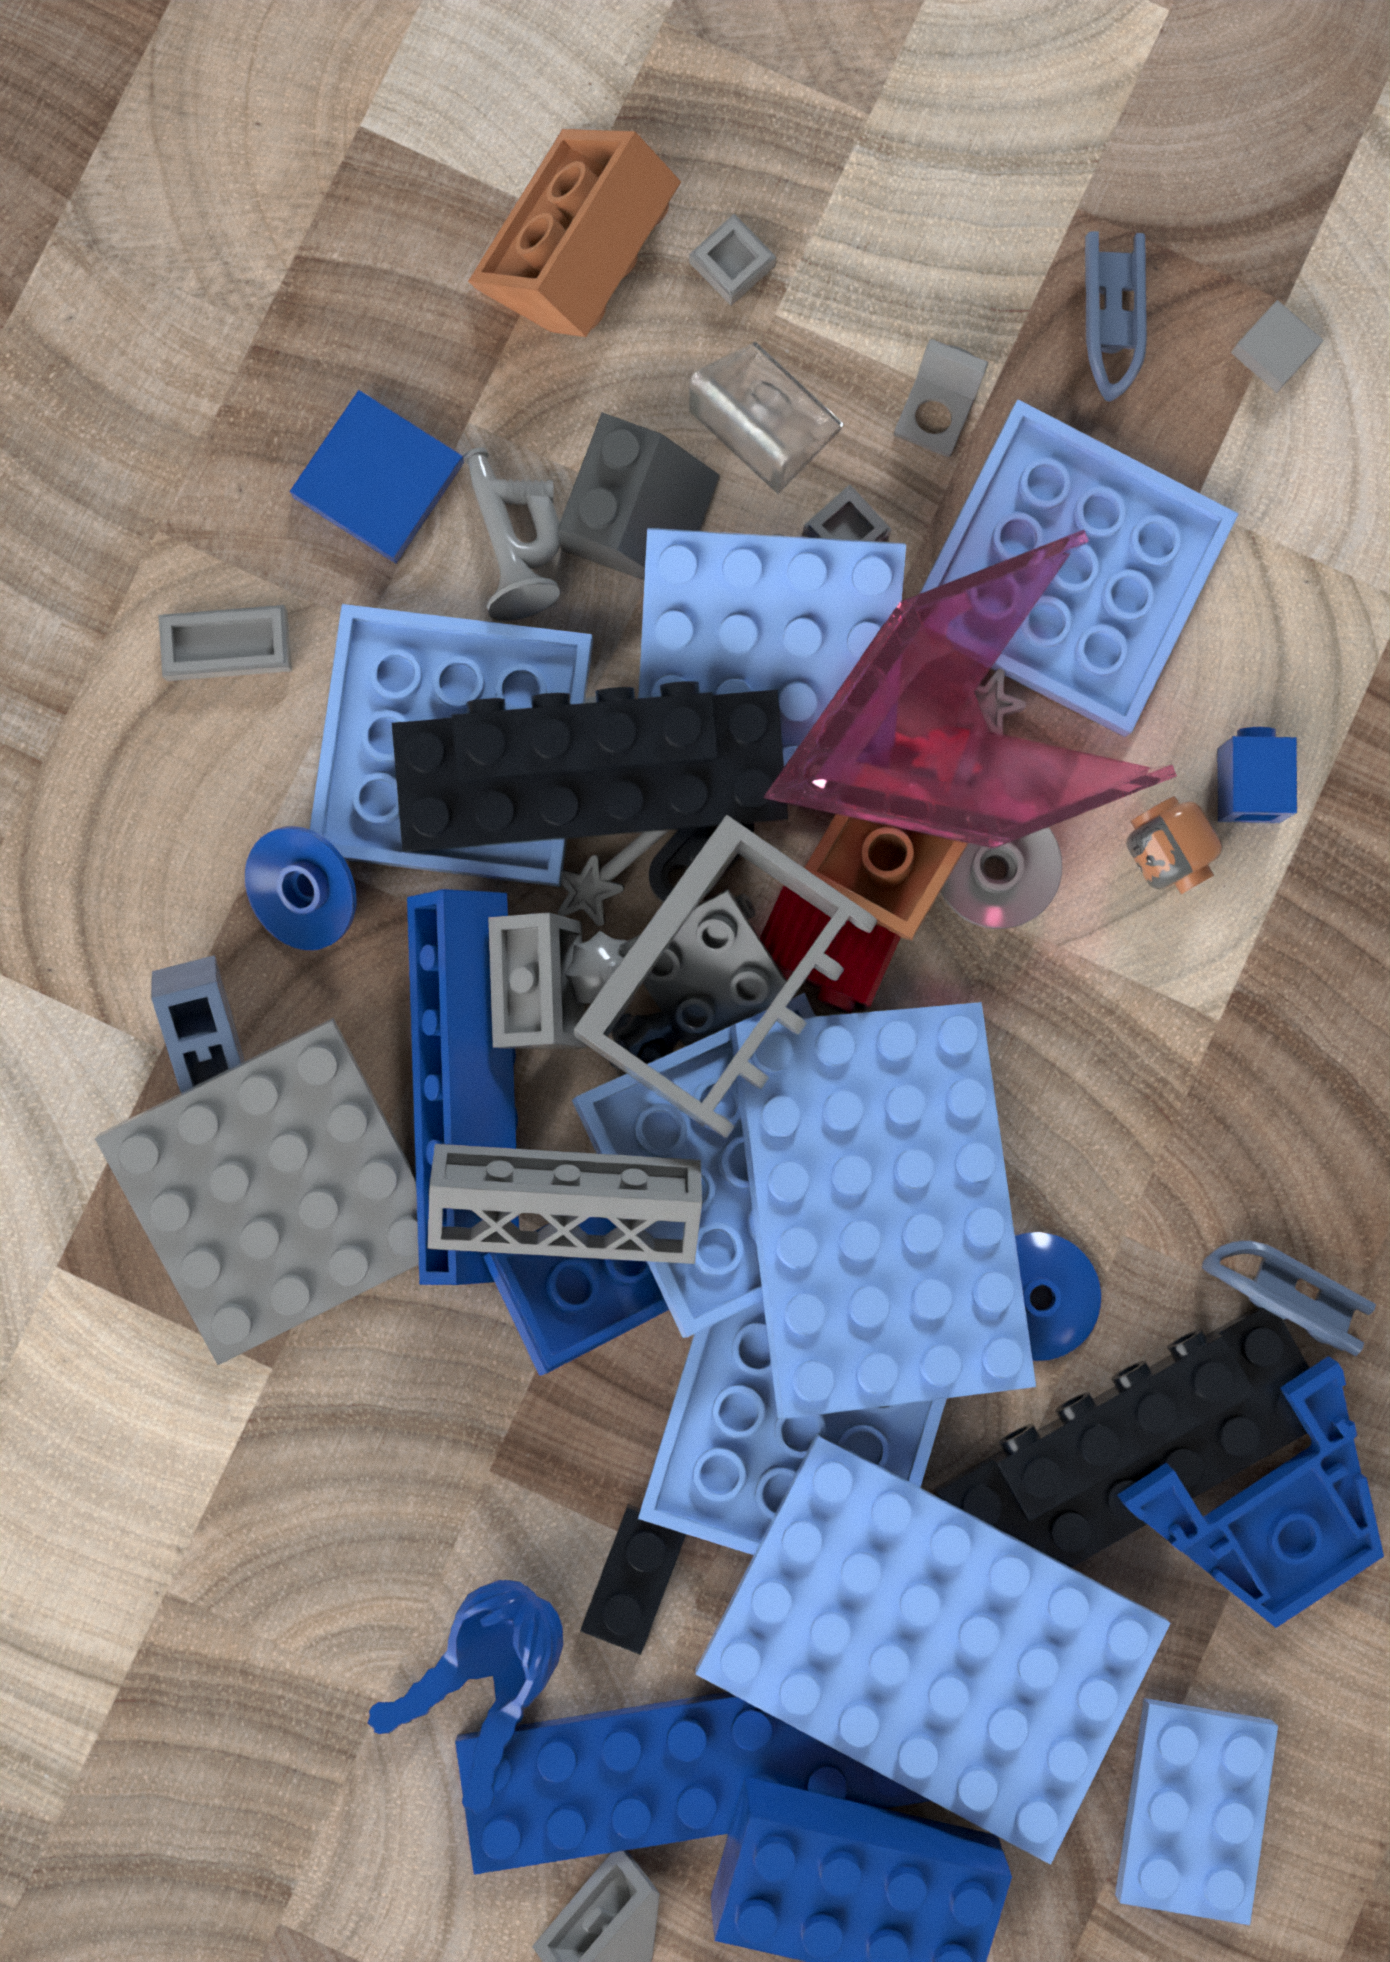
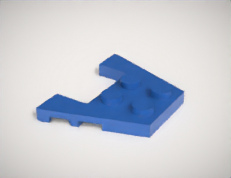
M1329 1356L1280 1387L1311 1438V1445L1207 1515L1202 1516L1179 1477L1167 1463L1117 1495L1130 1512L1147 1523L1168 1540L1170 1544L1180 1552H1183L1275 1628L1384 1557L1367 1477L1361 1473L1354 1438L1357 1437L1355 1423L1349 1419L1342 1386L1346 1385L1344 1372L1339 1363Z

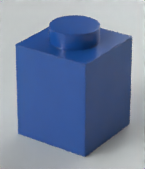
M1247 727L1237 730V736H1232L1217 748L1218 822L1281 823L1297 814V737H1276V729L1271 727Z

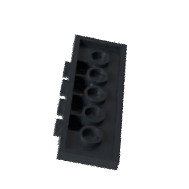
M683 681L660 685L661 697L635 699L633 687H614L596 690V702L570 704L569 693H545L531 696L532 708L506 710L505 699L488 698L467 701V713L452 715V718L391 723L402 852L410 853L719 826L726 815L740 824L788 820L778 689L713 695V692L700 693L699 682Z
M1254 1307L1207 1335H1204L1202 1329H1197L1179 1337L1167 1346L1171 1355L1150 1367L1144 1360L1124 1368L1111 1378L1115 1386L1095 1398H1092L1090 1392H1085L1069 1399L1055 1410L1059 1418L1036 1430L1033 1424H1028L1014 1430L999 1441L1003 1450L934 1489L942 1500L1071 1568L1147 1525V1523L1130 1512L1117 1495L1163 1464L1167 1463L1175 1471L1193 1499L1307 1434L1280 1387L1308 1370L1309 1366L1282 1318L1264 1308Z

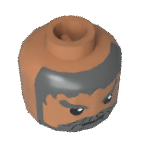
M1173 796L1130 821L1135 830L1129 834L1126 845L1146 881L1152 888L1164 889L1175 884L1179 893L1183 894L1214 876L1208 864L1220 856L1223 847L1210 822L1197 803L1192 801L1179 803L1177 798Z

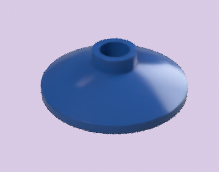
M285 826L274 829L263 835L254 844L246 861L245 886L251 907L266 930L284 944L301 950L323 949L341 939L353 922L357 898L351 871L336 847L320 834L298 826Z
M1041 1232L1016 1235L1015 1241L1032 1360L1045 1361L1062 1357L1080 1346L1092 1332L1097 1322L1101 1308V1288L1097 1273L1088 1257L1077 1246L1062 1237ZM1039 1285L1047 1286L1052 1294L1050 1305L1042 1310L1035 1309L1030 1302L1032 1290Z

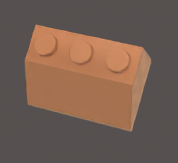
M562 129L468 282L478 291L549 332L587 337L590 330L597 326L604 317L606 304L622 278L628 275L634 268L638 259V252L653 227L659 224L667 214L669 201L681 181L635 131Z

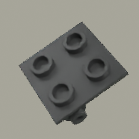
M727 889L698 904L643 981V984L660 1010L669 1015L672 1027L679 1032L680 1040L685 1047L767 1010L787 982L785 976L749 922V919L754 917L756 912L750 898L744 893L736 897ZM640 935L620 945L619 948L625 956Z

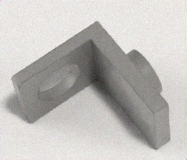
M930 339L925 349L917 378L896 425L894 435L945 457H950L978 392L988 362L973 356L960 347L946 345ZM936 401L948 408L951 414V424L945 431L938 434H930L918 426L915 415L917 409L923 403Z

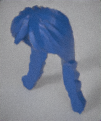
M497 1580L474 1590L466 1596L456 1612L448 1638L447 1651L441 1656L437 1665L428 1669L419 1682L413 1683L404 1697L395 1700V1702H377L369 1710L370 1717L367 1724L374 1729V1733L390 1734L402 1724L410 1723L413 1719L429 1714L436 1703L444 1700L447 1694L459 1690L468 1679L476 1680L493 1676L496 1701L489 1709L487 1718L482 1724L473 1752L471 1780L462 1798L464 1808L471 1809L475 1816L484 1810L490 1809L495 1799V1772L504 1760V1749L515 1737V1726L522 1721L524 1709L544 1690L558 1666L564 1645L563 1626L558 1612L549 1601L536 1596L534 1591L519 1581Z

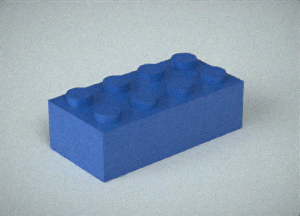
M745 1776L710 1896L714 1941L805 1962H987L1012 1875L999 1837L994 1834Z

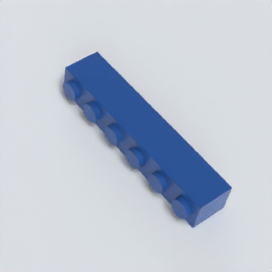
M441 889L407 897L419 1285L494 1282L493 1277L483 1259V1255L489 1252L427 1249L429 1189L435 1144L516 1149L518 1113L515 1107L513 1068L516 1051L515 1049L493 1048L488 917L508 916L507 893ZM444 1208L443 1226L472 1228L483 1220L472 1210ZM519 1215L515 1217L513 1220H511V1222L518 1228Z

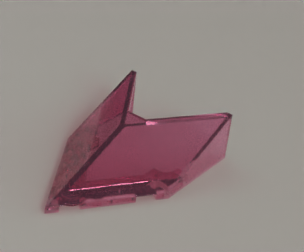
M1085 530L900 601L763 798L983 847L996 848L1177 777L1172 764L1147 767L989 732L974 691L1069 555L1089 542Z

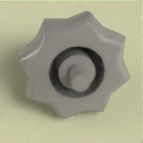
M599 931L588 942L574 945L572 962L565 972V976L573 985L576 1003L592 1004L624 959L625 955L619 947L627 942V940L612 939L602 931Z

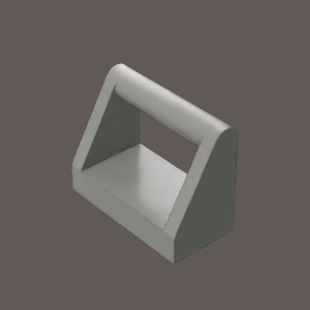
M553 913L488 917L493 1048H586V1044L575 1037L573 1030L585 1014V1003H576L573 985L565 976V972L572 962L574 945L582 943V922Z

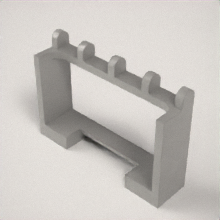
M726 815L573 1029L575 1037L704 1127L706 1124L718 1134L727 1138L734 1129V1126L727 1118L714 1112L738 1075L757 1088L762 1089L769 1077L748 1062L776 1021L795 1034L799 1035L807 1023L789 1010L787 1005L813 968L834 981L838 980L844 968L824 954V952L846 922L850 921L859 929L870 933L878 921L859 905ZM740 854L831 917V920L701 1103L608 1038V1035L634 1000V994L702 898L706 893L709 894L735 856Z

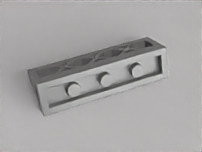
M435 1144L429 1189L427 1249L695 1264L702 1208L701 1160ZM444 1208L472 1210L483 1220L472 1228L443 1226ZM521 1213L540 1214L550 1224L538 1232L521 1231L511 1220ZM589 1217L608 1218L617 1228L606 1235H588L578 1225ZM656 1221L684 1222L682 1240L656 1239L644 1229Z

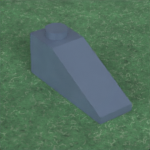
M215 955L152 971L151 999L181 1093L245 1062Z

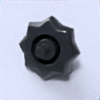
M663 1012L632 1016L630 1013L623 1014L611 1031L614 1042L646 1064L671 1054L680 1039L679 1032L672 1027L669 1015ZM610 1062L611 1066L616 1068L619 1077L627 1074Z

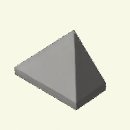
M628 1850L612 1852L532 1947L542 1962H651L660 1893Z

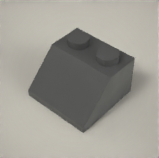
M601 412L557 529L561 550L645 580L647 529L700 531L720 475L663 434Z

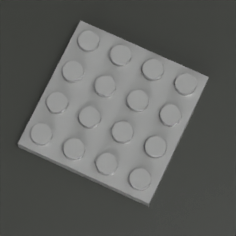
M334 1018L99 1133L95 1138L217 1365L419 1265L416 1176Z

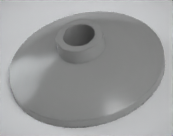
M1001 802L982 804L958 816L957 818L976 827V832L941 890L943 898L952 910L968 922L989 929L1014 928L1031 921L1042 913L1055 897L1062 877L1061 851L1053 832L1047 824L1036 814L1023 807ZM997 858L1004 863L1006 874L1003 879L993 880L986 875L984 864L987 859Z

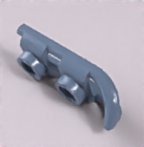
M1091 231L1085 236L1086 344L1095 382L1102 397L1108 402L1115 400L1128 389L1140 372L1145 359L1147 344L1145 234L1136 233L1134 236V250L1132 253L1099 252V232ZM1122 291H1134L1133 311L1122 309ZM1099 293L1104 295V310H1100ZM1122 349H1134L1133 358L1127 372L1118 383L1111 384L1104 368L1101 351L1113 354Z
M1236 1241L1222 1245L1204 1259L1202 1263L1203 1270L1248 1296L1249 1301L1257 1308H1264L1284 1320L1289 1319L1300 1325L1318 1342L1329 1344L1340 1351L1345 1350L1354 1356H1357L1362 1351L1364 1342L1347 1332L1354 1311L1359 1310L1366 1315H1370L1375 1310L1376 1304L1283 1252L1256 1241ZM1240 1254H1253L1263 1257L1257 1275L1253 1280L1221 1265L1220 1261ZM1301 1278L1319 1288L1315 1300L1295 1289L1297 1280Z

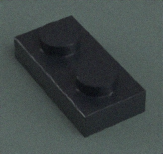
M627 1504L582 1622L580 1632L641 1655L686 1534L638 1519L640 1508Z

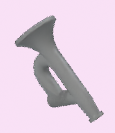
M474 448L466 452L463 458L465 463L469 465L472 485L500 569L498 589L489 599L486 607L490 617L497 620L511 621L523 619L549 608L557 601L560 595L556 581L540 577L530 569L548 563L557 554L561 545L557 530L559 520L553 505V480H547L546 482L540 480L538 482V480L513 481L509 479V481H506V479H496L487 460L489 456L485 448ZM506 503H509V505H513V503L519 505V503H522V505L528 504L537 532V538L533 542L523 543L517 539L505 506Z

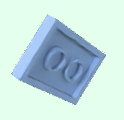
M1144 1698L1115 1896L1121 1904L1250 1925L1278 1725L1274 1721L1266 1718Z

